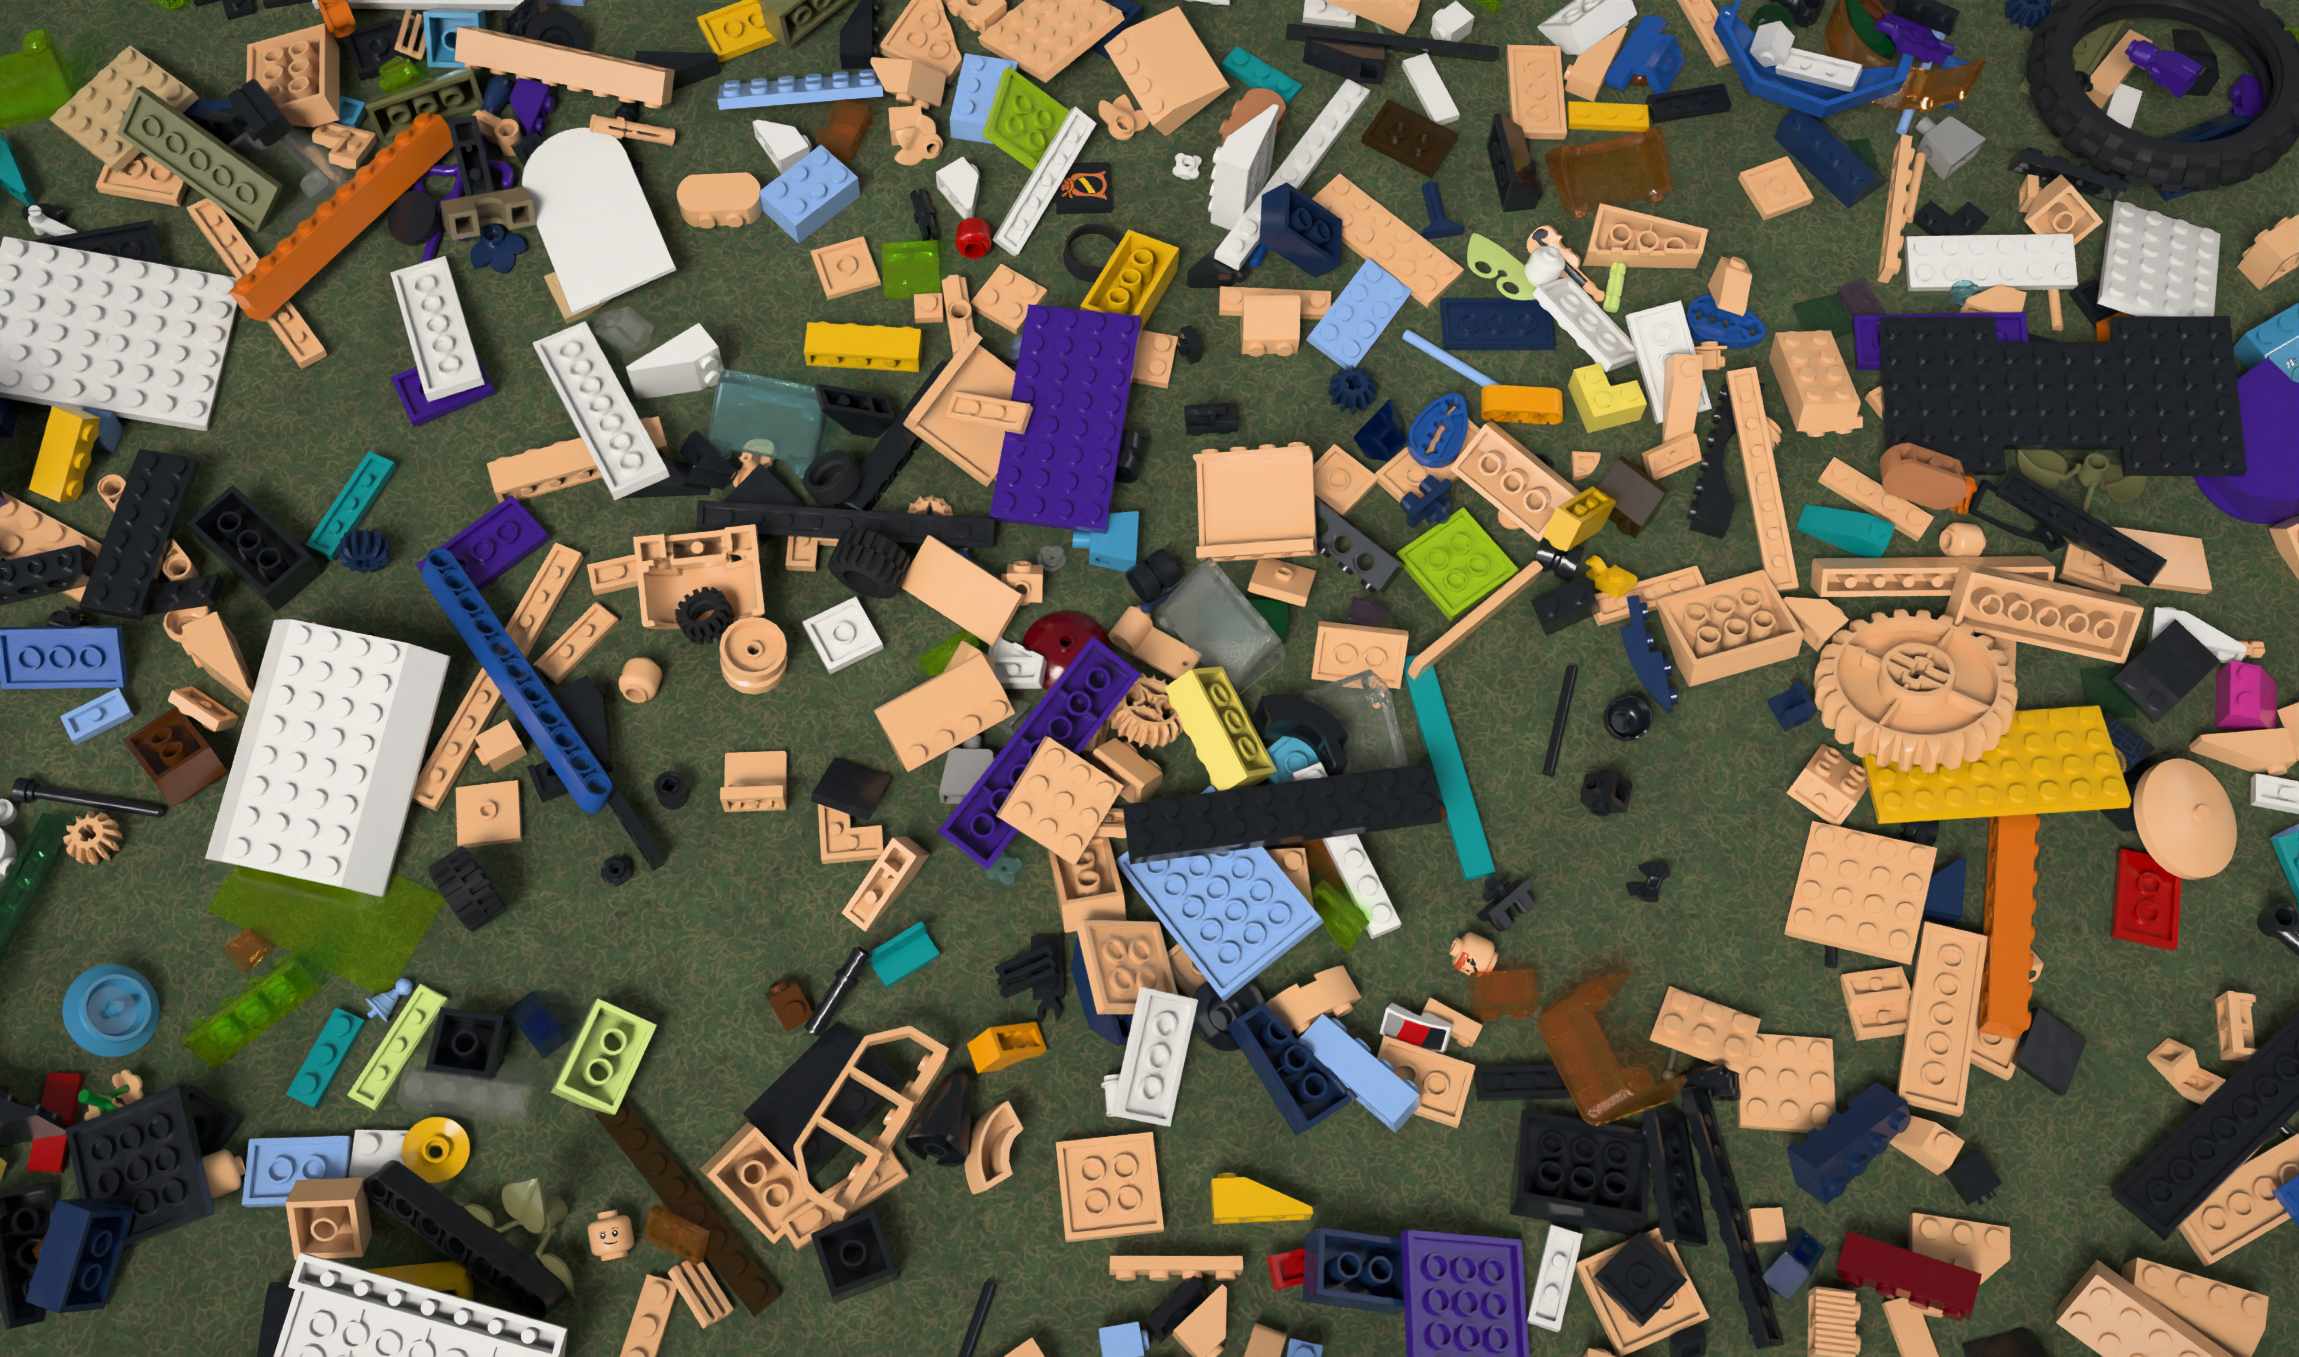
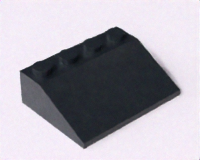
M835 1023L743 1113L796 1167L797 1164L793 1151L794 1144L861 1043L838 1023ZM867 1048L855 1068L899 1093L904 1088L902 1079L881 1058ZM849 1076L823 1117L856 1136L890 1100ZM816 1126L802 1148L807 1177L810 1181L847 1145V1143L819 1126Z
M1522 1109L1511 1183L1509 1214L1633 1236L1639 1231L1642 1232L1648 1221L1649 1165L1647 1160L1649 1150L1643 1130Z

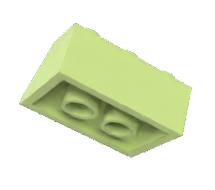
M597 999L582 1025L551 1093L580 1106L615 1115L657 1025Z

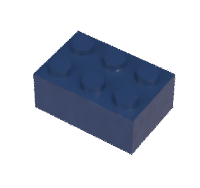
M1287 182L1262 195L1259 242L1316 278L1341 266L1342 219Z
M104 1198L57 1200L55 1208L51 1213V1221L45 1240L40 1248L38 1263L29 1284L26 1302L56 1313L104 1309L135 1209Z
M1319 1227L1306 1234L1302 1302L1389 1314H1398L1404 1311L1401 1239Z

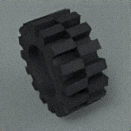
M702 587V592H699L698 589L692 590L694 595L691 597L687 593L684 596L686 602L680 601L678 603L680 609L675 610L676 622L685 636L691 642H697L698 645H703L704 640L708 644H712L715 637L718 641L721 640L722 636L720 634L726 631L727 626L734 623L732 618H735L733 608L721 591L718 592L713 587H711L710 591L707 587ZM714 610L707 619L696 621L704 612Z

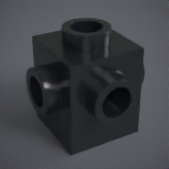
M1601 770L1598 773L1585 774L1580 802L1589 808L1592 814L1604 817L1610 813L1627 812L1632 784L1616 771Z

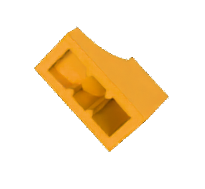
M1037 1022L990 1027L967 1044L977 1073L999 1071L1016 1062L1040 1056L1047 1051Z

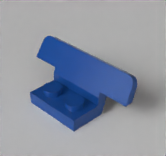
M1653 15L1643 17L1605 75V83L1623 91L1634 74L1638 76L1645 75L1654 94L1666 93L1686 60L1675 36L1661 34L1667 25L1664 18Z

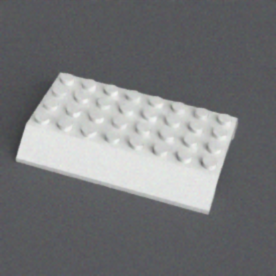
M293 619L274 620L205 859L342 887L385 898L451 657L405 642Z
M300 1252L289 1287L294 1288L295 1291L274 1357H565L568 1328Z

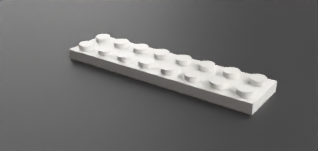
M586 321L533 342L535 351L614 500L670 477L665 464Z

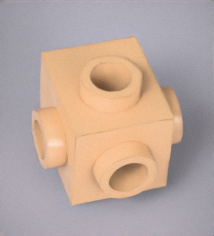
M1016 561L1013 564H1008L1007 574H1001V580L1025 595L1020 606L1029 605L1031 602L1042 603L1043 565H1031V562Z

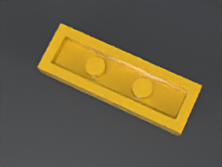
M1568 101V129L1648 132V105Z

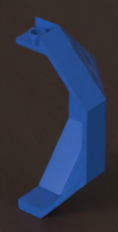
M1736 0L1734 6H1722L1713 28L1750 94L1819 118H1824L1898 93L1906 80L1914 56L1903 53L1896 67L1862 68L1863 71L1851 93L1778 75L1775 70L1776 65L1764 68L1749 52L1756 34L1736 15L1741 0Z

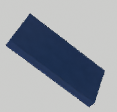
M1440 299L1443 350L1555 349L1553 316L1540 306L1537 299Z

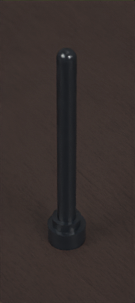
M18 777L12 788V799L15 802L30 803L37 799L158 818L166 814V809L161 805L40 787L39 783H35L34 779Z

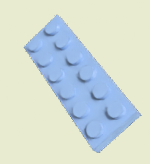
M874 69L861 70L859 74L849 75L846 71L833 73L829 77H822L821 74H808L804 79H795L794 76H782L778 78V81L756 78L752 79L751 83L740 84L739 80H730L724 82V85L719 86L718 105L719 110L882 97L883 86Z

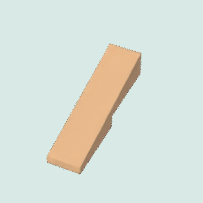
M2129 29L2090 76L2093 89L2091 92L2085 93L2097 107L2101 109L2104 107L2122 81L2126 80L2136 66L2129 61V56L2125 54L2129 44L2134 39L2137 41L2146 40L2151 44L2153 43L2152 40Z

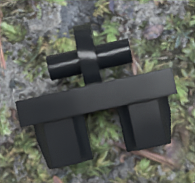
M1208 400L1207 404L1184 406L1186 435L1202 436V434L1219 433L1221 435L1238 432L1235 403L1215 404L1214 400Z
M1505 876L1499 881L1489 877L1484 882L1488 891L1482 895V898L1486 902H1489L1491 899L1493 900L1479 911L1476 916L1482 922L1489 921L1498 932L1507 930L1515 922L1506 910L1508 907L1513 905L1519 914H1524L1536 905L1535 900L1528 891L1533 885L1528 879H1525L1523 882L1516 880L1508 886L1510 881Z

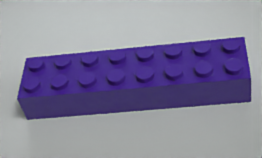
M1092 636L938 829L937 833L981 868L988 870L1019 831L998 818L996 814L1044 737H1050L1078 756L1141 674Z

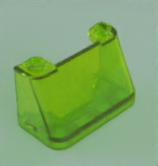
M48 27L34 30L25 35L22 40L23 51L0 56V129L51 118L60 107L67 104L77 94L72 67Z

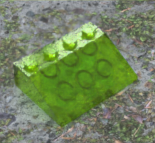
M293 951L289 955L278 958L274 962L273 967L264 974L251 978L246 983L245 988L237 994L224 998L218 1004V1008L210 1014L196 1019L190 1025V1028L183 1033L180 1040L188 1049L215 1070L324 987L303 960Z

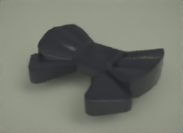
M1660 862L1638 865V869L1647 877L1645 884L1626 883L1630 896L1636 895L1645 902H1658V891L1662 881L1671 875L1669 867Z

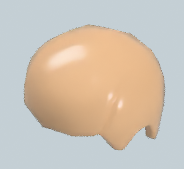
M208 606L170 611L165 615L164 629L171 639L181 643V639L185 638L181 626L211 614Z

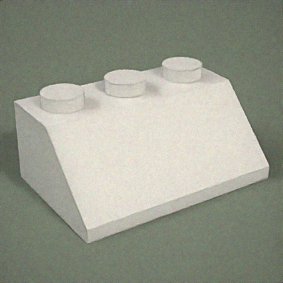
M1574 0L1537 27L1556 46H1560V49L1566 55L1579 56L1609 36L1613 31L1626 27L1629 24V20L1637 15L1632 0Z

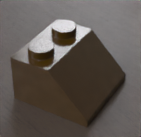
M1623 456L1617 460L1597 488L1617 501L1608 519L1616 524L1617 529L1621 533L1630 535L1634 539L1656 517L1668 492V489Z

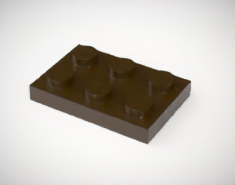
M1388 99L1363 134L1361 143L1432 179L1457 142L1459 134Z

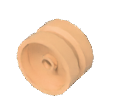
M758 617L739 619L728 626L721 637L719 647L720 665L724 679L732 688L747 694L765 693L776 687L784 677L787 667V643L784 633L776 624L765 618Z

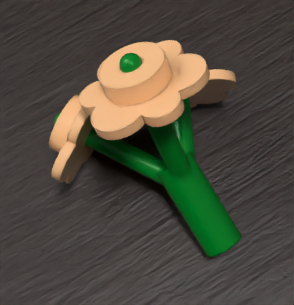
M125 1069L121 1073L113 1075L112 1081L116 1089L105 1095L86 1089L82 1090L78 1095V1100L81 1103L88 1104L89 1111L84 1116L85 1121L123 1107L124 1105L117 1103L115 1097L123 1098L126 1105L142 1099L143 1083L138 1075H132L130 1070Z

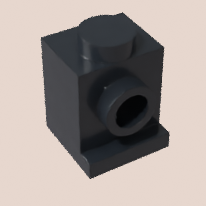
M548 761L536 766L533 764L527 766L542 803L569 793L558 775L550 777L556 774Z

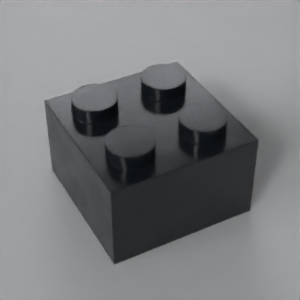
M874 1210L811 1233L835 1304L898 1280Z

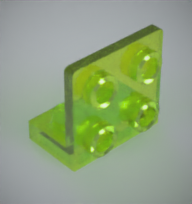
M937 240L881 243L885 299L914 298V294L940 293Z

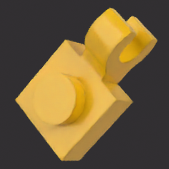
M1596 555L1586 560V564L1591 566L1592 569L1587 571L1585 575L1589 579L1595 580V588L1619 599L1637 586V576L1617 565L1607 568L1604 561Z

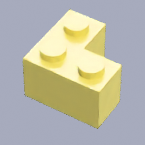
M1601 363L1573 370L1568 388L1587 433L1641 419L1647 402L1637 380L1610 387Z

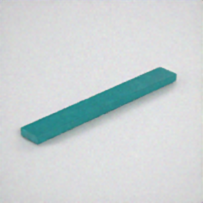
M1418 655L1405 657L1403 676L1428 760L1431 763L1441 804L1444 805L1447 813L1446 820L1464 881L1493 876L1496 871L1434 666L1414 680L1408 674V669Z

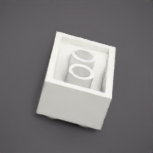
M700 323L626 367L634 395L638 400L703 390L707 386L717 385L722 377L725 376L719 347Z

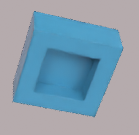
M340 96L339 120L333 123L359 128L368 112L364 102Z

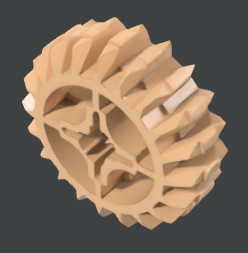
M1141 673L1137 681L1107 717V719L1111 720V728L1119 729L1118 737L1127 736L1128 743L1136 741L1139 742L1140 748L1144 744H1148L1153 749L1157 744L1164 748L1168 742L1173 743L1177 736L1183 732V722L1177 711L1171 706L1169 695L1164 688L1167 686L1166 678L1159 681L1156 680L1155 675L1147 678ZM1127 702H1131L1132 706L1128 707ZM1166 715L1168 719L1164 720L1162 716Z

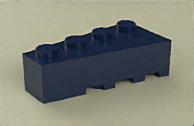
M1263 1003L1227 1025V1028L1295 1136L1307 1131L1358 1097L1350 1089L1343 1086L1337 1080L1338 1077L1329 1068L1326 1069L1313 1056L1314 1053L1306 1045L1303 1046Z
M1877 1082L1848 1102L1846 1112L1842 1114L1836 1111L1829 1116L1827 1126L1819 1131L1814 1127L1806 1133L1805 1138L1807 1140L1804 1143L1798 1145L1794 1142L1787 1147L1795 1183L1826 1206L1834 1198L1841 1196L1847 1184L1855 1176H1860L1866 1170L1868 1163L1877 1154H1882L1887 1149L1889 1142L1898 1133H1902L1908 1128L1911 1121L1908 1102Z

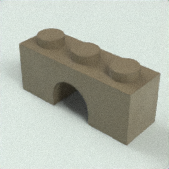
M524 187L440 201L444 227L452 240L480 236L479 228L487 224H503L508 230L536 225L533 200Z

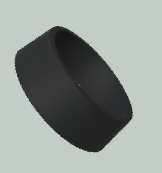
M1085 224L1073 230L1068 236L1063 252V261L1066 269L1077 279L1086 282H1096L1105 266L1088 268L1078 264L1072 259L1068 246L1076 238L1086 234H1099L1108 237L1117 247L1120 244V240L1113 230L1104 225Z

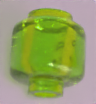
M396 56L379 67L381 77L377 81L387 94L419 83L418 78L421 76L409 58L404 59L401 56Z

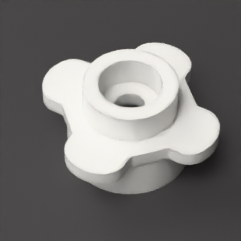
M1183 153L1175 156L1176 166L1173 168L1175 176L1185 180L1196 179L1199 176L1198 166L1202 163L1199 156L1195 155L1192 157Z

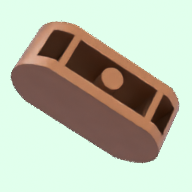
M1265 88L1247 91L1242 101H1236L1230 119H1225L1220 127L1219 134L1222 135L1221 147H1223L1229 135L1273 104L1279 106L1276 137L1284 125L1286 110L1281 96Z
M1902 443L1891 447L1880 459L1879 466L1882 484L1885 492L1935 510L1950 508L1958 504L1966 495L1967 485L1963 465L1958 459L1911 443Z

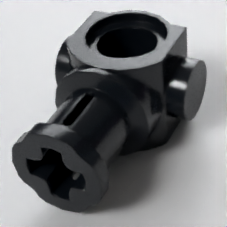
M1769 0L1772 3L1777 2L1788 8V13L1792 15L1793 21L1798 26L1807 29L1818 21L1825 4V0Z

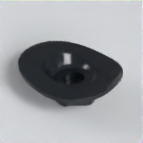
M560 9L545 10L536 15L527 26L525 38L589 51V42L585 28L574 15Z
M1207 981L1199 987L1192 997L1198 1000L1193 1025L1201 1038L1211 1047L1228 1052L1239 1050L1241 1048L1227 1028V1025L1259 1004L1263 1003L1265 1005V1000L1259 989L1249 981L1227 1000L1223 1001Z

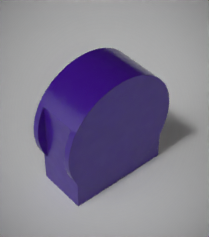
M2267 357L2237 380L2247 472L2244 476H2193L2201 492L2217 508L2231 517L2257 524L2280 523L2293 516H2299V383L2292 381Z

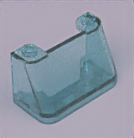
M724 370L720 373L717 381L705 439L725 459H729L732 456L733 450L785 460L792 473L797 477L803 478L808 466L815 459L826 453L835 421L821 412L813 386L733 370Z

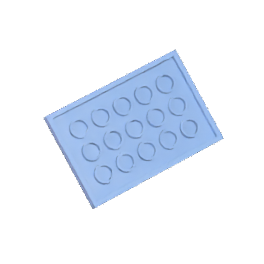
M1211 785L1200 794L1217 791ZM1263 847L1131 865L1127 851L1115 860L1121 871L1223 1001L1227 1000L1324 923L1314 908Z

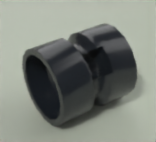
M1124 430L1115 479V481L1126 484L1137 480L1141 468L1140 461L1143 459L1147 447L1146 439L1134 431Z
M1544 538L1534 561L1537 560L1544 567L1542 569L1543 572L1547 573L1552 570L1555 577L1569 583L1585 548L1576 545L1566 552L1565 550L1553 547L1550 541Z
M1158 549L1149 555L1148 559L1145 560L1146 564L1139 562L1126 571L1129 585L1144 602H1149L1160 595L1161 587L1164 589L1170 588L1181 580L1178 566L1163 549Z

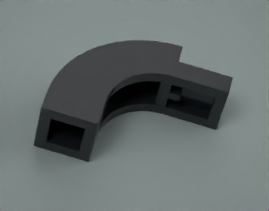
M1279 694L1261 697L1254 715L1263 738L1288 736L1299 739L1312 748L1328 777L1343 774L1347 767L1348 759L1346 752L1342 749L1348 739V735L1331 713L1318 704L1297 696Z

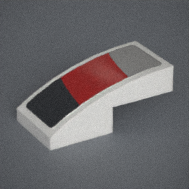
M1391 1003L1386 1008L1380 1034L1433 1052L1444 1053L1449 1042L1453 1024L1426 1011L1421 1016H1418Z

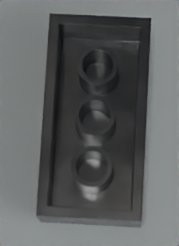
M234 485L230 486L186 523L195 537L275 612L321 573L312 556Z

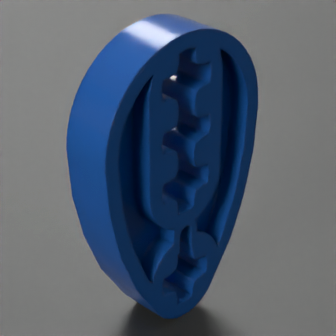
M1703 295L1696 298L1689 305L1685 314L1691 337L1699 343L1717 341L1718 346H1727V349H1744L1759 345L1766 334L1765 325L1752 312L1746 309L1744 315L1741 316L1719 309L1712 295ZM1696 312L1701 314V320L1696 319ZM1709 317L1715 318L1714 324L1709 323ZM1723 321L1728 322V328L1722 327ZM1750 329L1755 330V336L1749 335Z
M1448 393L1434 400L1417 416L1410 427L1407 438L1408 451L1416 462L1429 468H1442L1450 465L1457 459L1468 427V412L1465 399L1457 393ZM1451 404L1456 405V408L1451 412V414L1449 416H1446L1448 407H1450ZM1443 426L1445 430L1442 431L1439 442L1435 444L1433 453L1430 456L1426 455L1425 451L1428 450L1431 440L1434 439L1436 430Z

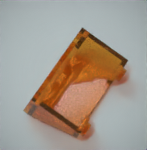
M1661 126L1647 129L1646 133H1633L1625 137L1581 146H1561L1544 155L1546 166L1566 215H1572V219L1588 216V211L1598 209L1600 203L1614 206L1648 199L1649 203L1665 200L1664 195L1673 191Z

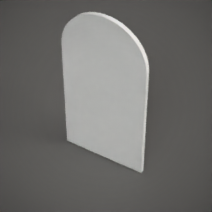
M590 128L570 129L550 137L532 153L523 171L522 186L533 200L537 227L573 315L676 270L628 155L614 136L597 132L593 133L590 132Z

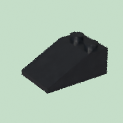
M2175 619L2108 682L2152 723H2156L2180 702L2220 660Z

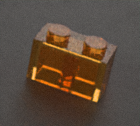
M837 100L835 106L831 107L828 111L825 127L820 128L817 134V144L825 147L839 161L851 164L871 123L869 107L848 100Z
M1534 969L1474 972L1470 974L1467 980L1472 1018L1481 1017V1021L1486 1022L1498 1020L1503 1015H1512L1513 1019H1526L1531 1017V1014L1539 1006Z

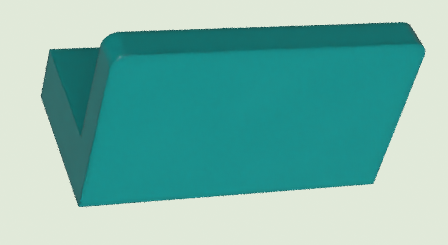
M922 921L869 952L872 955V958L869 960L870 965L886 990L940 957V953L927 935L926 927Z

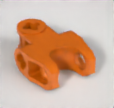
M317 0L328 31L334 38L345 37L355 31L354 26L356 22L347 0Z

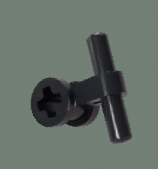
M1724 1064L1694 1068L1691 1073L1680 1075L1676 1078V1084L1679 1088L1695 1085L1696 1087L1712 1090L1711 1098L1716 1101H1737L1741 1099V1091L1737 1089V1075L1740 1073L1729 1070Z

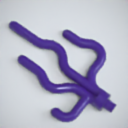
M481 135L485 153L487 156L488 147L485 145L486 137ZM487 160L489 171L503 173L501 185L505 189L511 188L515 176L513 168L505 162ZM458 163L450 166L434 164L412 185L413 191L426 192L424 181L427 177L432 175L456 176L452 191L437 201L439 204L438 213L440 215L442 213L440 201L461 198L464 192ZM441 219L437 231L427 241L421 263L433 260L443 229ZM468 238L458 240L461 242H465Z

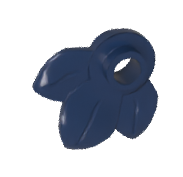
M487 225L481 231L480 242L471 250V262L475 269L490 264L495 271L507 274L514 267V255L526 251L525 242L517 234H508L499 225ZM494 237L498 238L496 240L490 241Z

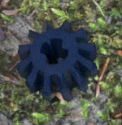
M2007 0L2004 8L2006 10L2005 17L2011 18L2010 25L2018 23L2020 30L2026 26L2031 32L2035 27L2038 28L2043 17L2049 14L2052 7L2051 0Z
M1353 365L1349 367V371L1341 367L1338 370V374H1333L1331 377V385L1328 388V394L1332 397V406L1340 404L1341 412L1346 407L1350 408L1352 415L1356 412V408L1364 412L1367 409V405H1372L1375 399L1374 394H1376L1377 386L1373 383V374L1364 375V367L1359 371H1356Z
M366 528L360 531L354 529L353 532L344 533L343 538L340 539V544H338L339 559L342 566L349 567L350 571L358 570L362 573L365 571L374 573L376 569H385L386 564L389 563V558L391 557L390 542H388V537L380 534L378 530L368 531Z

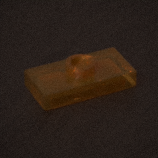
M656 1205L649 1210L644 1238L698 1265L704 1261L710 1232Z

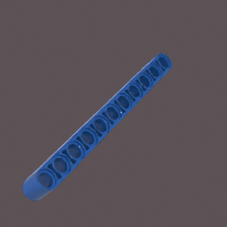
M444 548L429 550L422 571L424 583L579 807L587 813L595 814L601 812L605 808L612 790L611 780L453 554Z

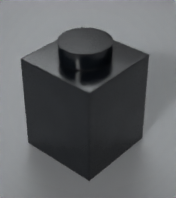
M1979 1150L1943 1172L1967 1206L1976 1200L1980 1206L1996 1196L1993 1189L2002 1184V1181Z

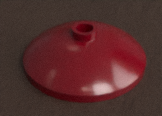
M1057 611L1041 617L1030 626L1023 638L1022 646L1027 651H1034L1044 656L1047 661L1042 688L1049 690L1092 636L1110 649L1106 633L1095 620L1074 611ZM1063 641H1069L1071 644L1067 647H1064L1060 643Z

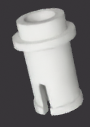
M1120 1074L1104 1076V1082L1101 1083V1087L1105 1089L1106 1116L1114 1117L1111 1113Z

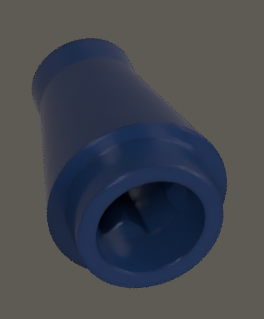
M493 76L492 80L487 82L480 111L485 110L496 116L509 100L513 85L502 77Z

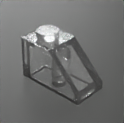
M628 306L602 312L590 330L596 340L629 353L641 351L649 344L651 340L649 336L653 332L654 327L633 308Z

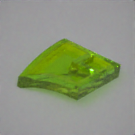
M1323 879L1315 887L1312 893V900L1315 902L1319 916L1324 921L1323 924L1330 935L1348 953L1357 944L1370 921L1366 919V915L1360 908L1352 906Z

